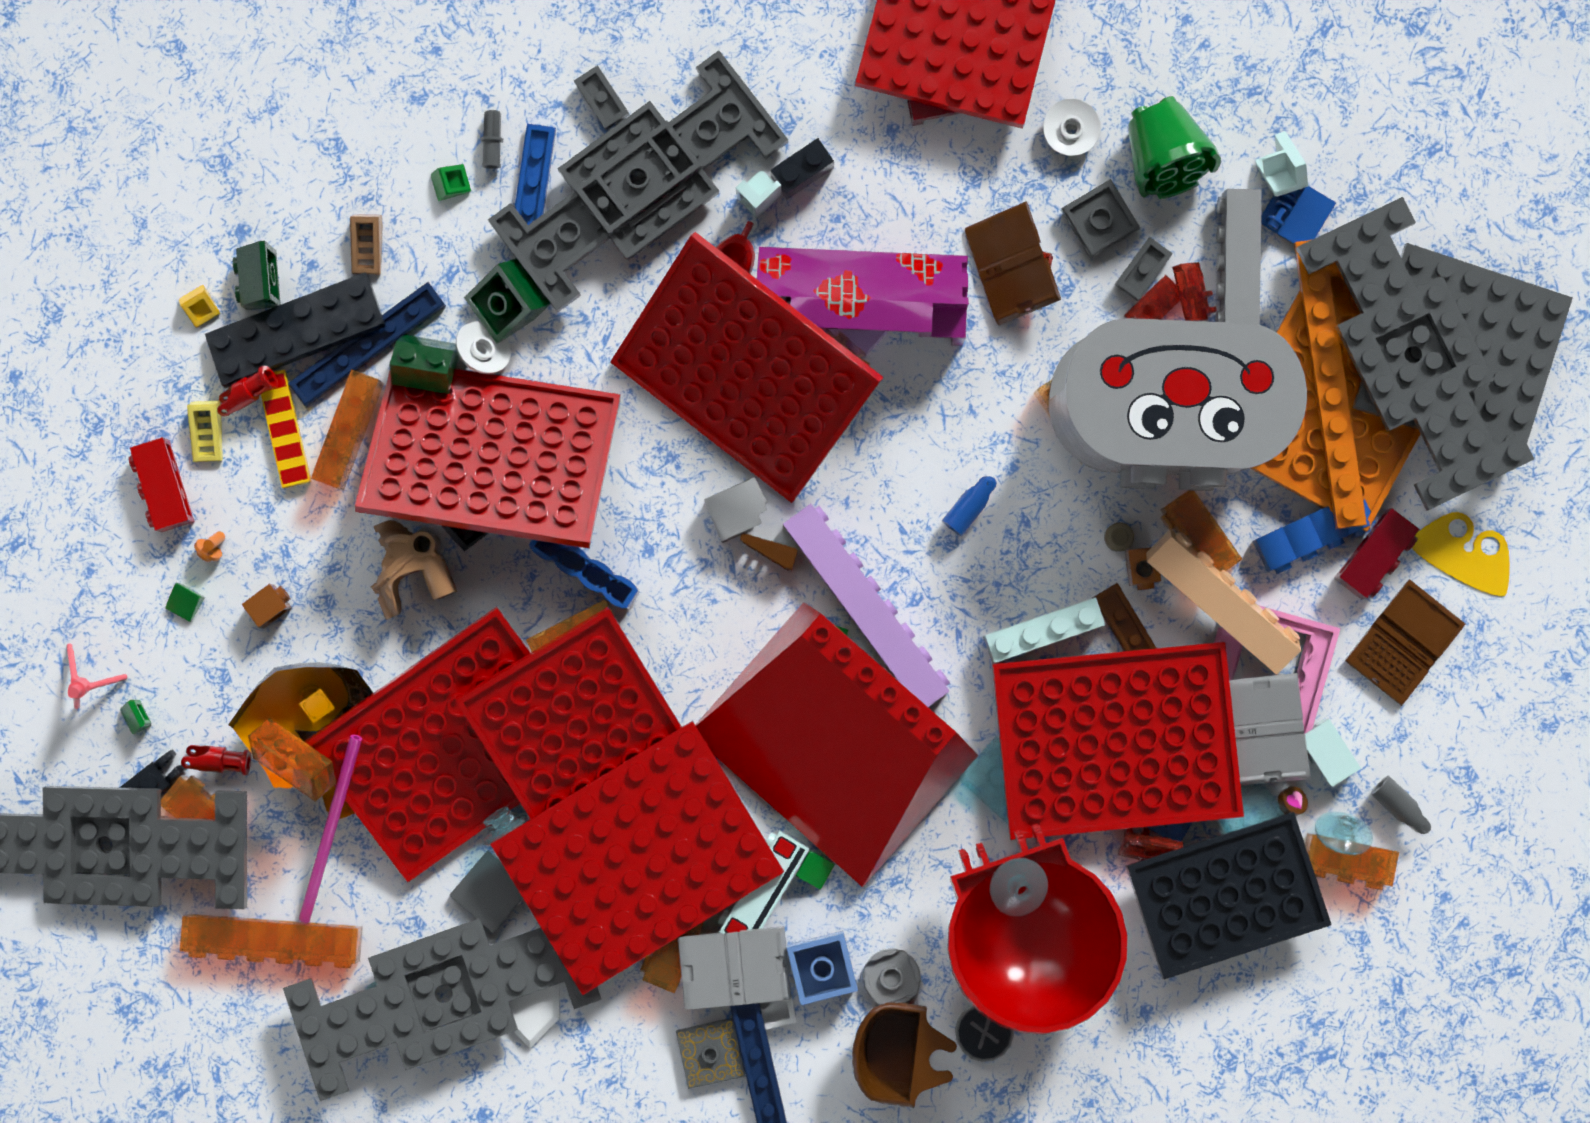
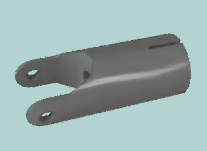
M1390 776L1383 778L1374 787L1371 795L1398 821L1413 826L1421 834L1430 832L1431 824L1422 815L1417 801Z

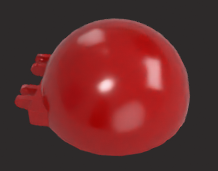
M1037 823L1031 825V831L1038 846L1028 849L1024 833L1020 829L1016 830L1014 835L1020 853L990 863L984 845L981 842L976 844V853L978 858H980L982 866L972 869L968 852L965 849L958 850L965 872L950 876V883L957 902L948 926L947 951L952 974L962 994L980 1014L998 1026L1019 1033L1046 1035L1069 1030L1089 1020L1107 1004L1121 981L1127 961L1128 935L1122 911L1111 891L1094 873L1070 858L1063 838L1046 843L1041 828Z

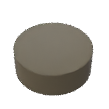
M1121 522L1114 523L1105 531L1104 541L1112 551L1122 552L1133 544L1134 533L1129 525Z

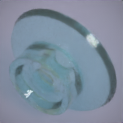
M508 807L495 811L483 822L488 830L482 839L483 845H490L519 827L526 821L528 815L525 813L513 815Z

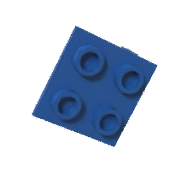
M1310 186L1280 196L1273 195L1261 215V225L1293 244L1299 241L1313 240L1336 202Z

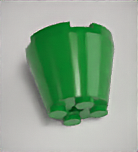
M1174 96L1165 97L1159 103L1150 107L1140 106L1132 111L1131 115L1133 118L1128 124L1135 184L1143 198L1149 195H1157L1159 199H1165L1187 192L1199 185L1198 180L1209 171L1210 173H1215L1220 167L1221 157L1216 146L1181 103L1176 101Z

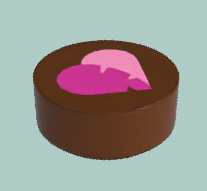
M1290 786L1282 790L1278 795V806L1284 814L1294 812L1295 816L1304 813L1308 807L1306 794L1296 786Z

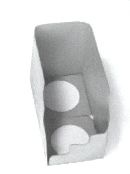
M755 477L704 499L722 543L752 531L755 526L760 525L762 522L759 514L767 510L765 505L767 501Z

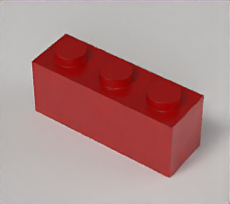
M161 437L130 447L131 456L128 457L132 471L138 474L140 483L137 484V490L140 498L146 500L148 511H145L149 526L151 528L154 527L155 531L165 532L195 522L170 440Z

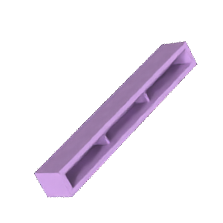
M810 503L783 523V527L893 676L929 707L949 692V689L946 687L950 684L949 680L940 669L935 672L929 664L933 659L923 646L918 649L912 641L915 634L905 622L901 625L895 618L898 611L890 600L883 601L877 592L881 588L873 577L869 576L866 578L861 572L860 568L864 565L853 552L849 555L844 549L843 545L846 541L837 529L831 531L825 522L829 518L820 506L814 508Z

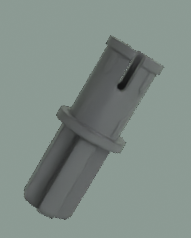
M487 110L484 112V135L480 138V141L483 142V168H501L500 146L504 139L501 138V113L497 110Z

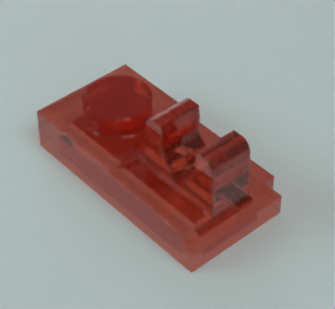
M1183 263L1173 266L1172 269L1185 321L1207 320L1208 316L1217 311L1216 306L1209 307L1207 297L1212 296L1213 292L1211 290L1205 291L1204 276L1200 263Z
M1165 275L1124 317L1161 320L1186 294Z
M1144 827L1141 834L1134 833L1133 828L1125 829L1124 839L1118 849V856L1144 860L1182 848L1183 842L1172 840L1168 837L1149 836L1150 830Z

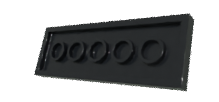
M364 272L205 334L221 385L224 388H228L244 377L249 378L256 374L261 366H268L271 370H275L387 326L369 275Z

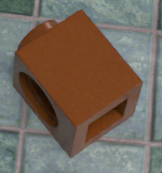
M1152 547L1125 551L1129 586L1137 585V591L1154 589V583L1162 581L1161 574L1150 564L1151 571L1147 577H1141L1136 571V566L1140 561L1148 563L1146 553Z
M270 583L241 604L258 628L263 629L292 608L288 603L291 598L281 585L277 587Z

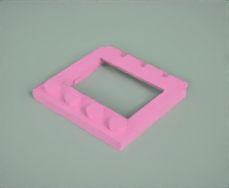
M1270 609L1278 617L1279 620L1277 622L1284 628L1289 626L1295 632L1307 635L1296 672L1298 673L1305 734L1313 729L1341 628ZM1218 627L1214 643L1225 642L1229 680H1233L1243 645L1225 629Z

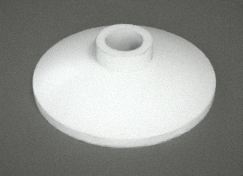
M1065 99L1057 102L1049 109L1043 122V133L1049 146L1056 152L1066 156H1078L1088 152L1098 141L1101 132V123L1097 112L1090 104L1079 99ZM1073 125L1076 128V133L1068 134L1066 127Z
M474 321L464 325L457 334L455 343L457 353L464 364L470 369L482 374H494L503 370L508 364L511 357L508 339L506 338L496 344L481 321Z

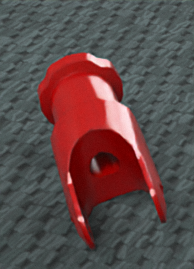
M261 366L256 374L249 378L244 377L232 384L228 390L219 395V401L222 404L217 408L218 414L229 416L258 400L259 395L267 390L278 388L279 384L275 373L268 366Z
M190 745L186 748L188 756L181 759V765L184 768L205 772L223 773L224 771L241 772L242 775H248L251 766V752L246 749L244 752L228 751L226 747Z

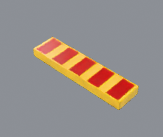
M283 369L274 372L278 380V388L274 390L269 389L262 393L261 399L281 486L285 489L310 483L312 480L292 393L288 384L287 372Z

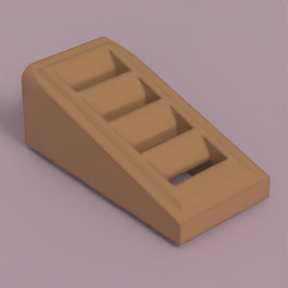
M354 214L350 216L351 274H362L364 272L375 275L381 274L382 215ZM360 224H373V229H360ZM360 236H373V241H360ZM359 248H373V253H359ZM359 259L374 260V265H359Z

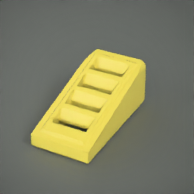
M219 400L194 401L187 405L193 462L223 460L221 415L217 412V408L220 405ZM199 411H210L211 416H199ZM199 423H211L212 427L199 428ZM199 435H213V439L200 440ZM214 446V451L200 452V447Z

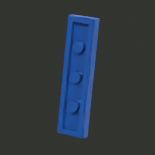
M527 123L515 209L529 225L544 214L556 128Z

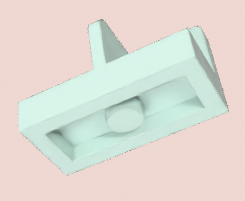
M1286 131L1275 134L1276 152L1255 160L1258 170L1274 196H1280L1308 187L1307 167L1304 159Z
M763 171L756 173L748 182L743 180L735 187L737 199L756 219L782 195L781 184L778 181L774 182Z
M1330 719L1321 720L1314 725L1315 728L1305 733L1307 751L1312 757L1310 761L1312 764L1317 765L1330 786H1335L1361 769Z

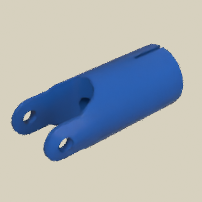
M991 476L980 478L975 486H972L961 495L942 519V522L962 537L986 507L989 496L997 485L995 478Z

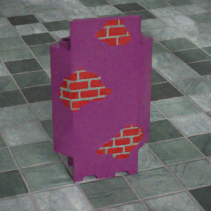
M759 247L756 279L779 297L786 298V302H791L790 305L819 328L919 333L918 337L951 338V346H963L966 339V318L969 305L967 297L968 256Z

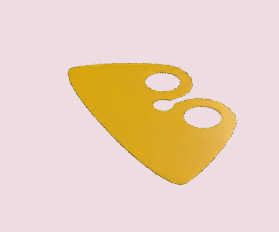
M1451 512L1434 520L1415 535L1418 540L1412 549L1439 570L1488 594L1505 596L1507 594L1510 575L1509 550L1504 536L1493 530L1481 532L1473 542L1474 549L1471 552H1467L1464 550V544L1469 542L1473 536V522L1463 513ZM1455 519L1463 520L1467 525L1466 534L1462 537H1454L1449 532V524ZM1487 537H1494L1499 542V550L1494 555H1487L1481 549V543Z

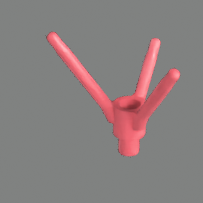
M70 643L67 644L71 674L68 696L73 698L74 708H80V698L87 694L89 690L127 679L126 674L96 682H89L86 678L79 677L77 675L73 646Z

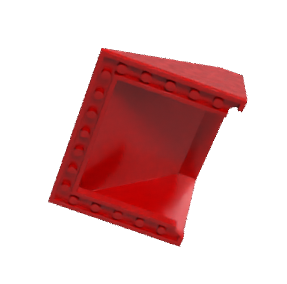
M804 602L695 724L715 757L861 887L866 885L979 756L954 729L823 614Z

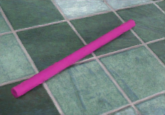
M351 735L299 915V920L304 923H309L311 920L362 738L358 735Z

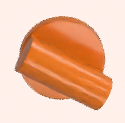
M218 531L208 539H198L194 544L197 555L207 562L219 561L222 557V552L218 545L225 540V534Z

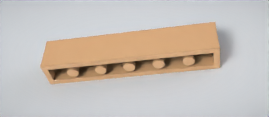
M1170 528L1146 553L1147 562L1277 675L1301 652L1299 635L1289 626L1286 628L1281 626L1277 622L1279 620L1278 617L1269 608L1266 607L1263 610L1255 603L1257 599L1250 591L1245 588L1241 591L1234 584L1236 582L1235 579L1227 571L1222 570L1220 572L1212 565L1214 561L1204 551L1198 553L1192 548V542L1182 532L1176 534Z

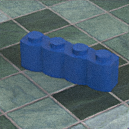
M1364 499L1363 501L1367 522L1365 526L1335 529L1333 512L1327 506L1253 540L1266 571L1275 570L1276 574L1292 568L1290 562L1298 558L1305 562L1318 556L1317 550L1326 545L1331 550L1344 544L1343 538L1352 533L1357 538L1370 532V527L1367 532L1362 530L1370 526L1368 517L1371 511L1366 500Z
M531 540L529 543V547L537 556L545 561L555 563L568 576L579 578L584 586L593 592L603 594L610 603L618 608L629 610L640 593L638 588L629 579L615 575L608 566L598 560L590 559L579 547Z

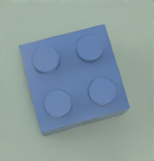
M843 931L787 945L786 948L801 1005L858 991Z

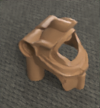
M388 520L374 525L375 532H379L381 536L378 541L385 548L386 554L381 563L382 572L371 588L375 594H379L377 599L386 620L401 613L402 608L398 585L401 579L414 572H422L433 600H438L458 592L444 556L439 551L441 543L437 535L425 531L413 534L408 531L407 527H404L395 520ZM423 537L429 538L431 543L430 549L425 553L419 548V541Z

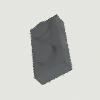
M598 65L574 80L575 85L605 130L630 115Z
M1149 237L1114 285L1138 301L1173 253Z

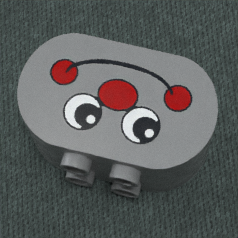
M1124 318L1100 325L1065 353L1053 374L1048 403L1053 429L1064 448L1075 459L1092 469L1101 472L1120 473L1121 488L1153 489L1156 488V485H1166L1167 475H1179V490L1213 491L1214 487H1226L1227 475L1261 465L1273 459L1292 442L1301 427L1305 415L1307 387L1303 368L1292 347L1278 333L1265 326L1252 323Z

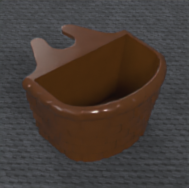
M886 1002L874 1007L862 1020L853 1043L852 1066L855 1080L860 1090L869 1100L881 1104L915 1108L916 1099L921 1092L952 1081L953 1074L951 1071H937L933 1069L929 1059L934 1051L944 1050L952 1053L957 1049V1045L953 1040L928 1023L926 1017L927 1006Z

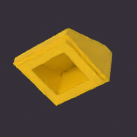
M204 285L197 287L179 299L180 306L195 328L220 314L218 307Z

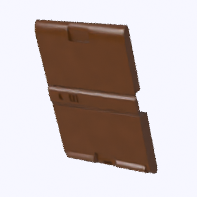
M1027 201L965 228L966 237L990 308L999 326L1061 300L1049 261L1044 258L1039 244L1041 240Z
M1409 579L1353 648L1345 661L1402 706L1466 623Z

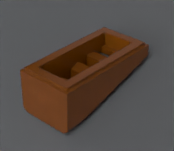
M741 534L740 541L783 569L792 572L798 552L797 548L749 534Z

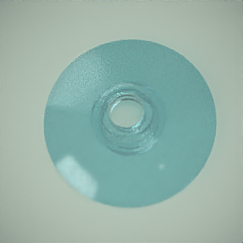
M1337 811L1327 812L1319 816L1315 823V833L1319 840L1336 852L1357 855L1366 852L1372 845L1373 834L1370 828L1361 819L1351 814Z
M1015 858L1006 861L995 871L990 882V896L993 903L1000 911L1011 916H1023L1036 910L1045 899L1048 889V880L1044 870L1036 862L1027 858ZM1026 886L1025 892L1019 895V888Z

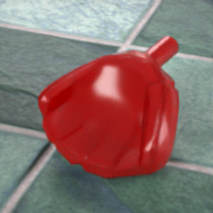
M748 221L741 235L734 234L719 243L716 248L751 274L755 261V252L752 243L747 237L754 223Z

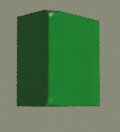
M464 164L440 167L431 173L438 201L471 192Z
M176 582L165 608L191 622L205 597Z
M129 700L121 707L120 711L132 734H136L151 726L152 723L140 700Z
M810 850L795 876L821 890L835 864Z

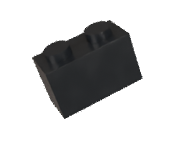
M817 138L772 168L770 176L774 182L778 181L781 184V193L788 200L834 169V160L819 138Z

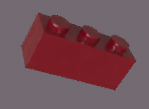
M1393 508L1385 510L1334 579L1361 600L1367 599L1369 596L1373 598L1382 588L1383 584L1380 581L1385 574L1391 575L1399 566L1401 561L1398 560V557L1404 550L1408 552L1418 540L1415 535L1420 529Z

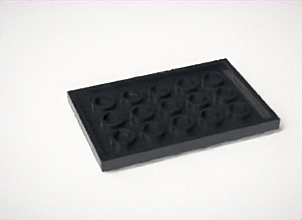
M1294 812L1125 866L1161 977L1164 980L1332 925Z

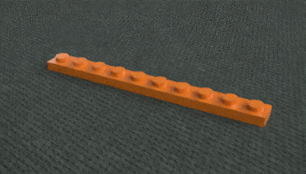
M1311 240L1299 241L1294 243L1335 529L1365 526L1367 522L1340 340L1335 328L1337 320L1329 266L1308 274L1296 248Z

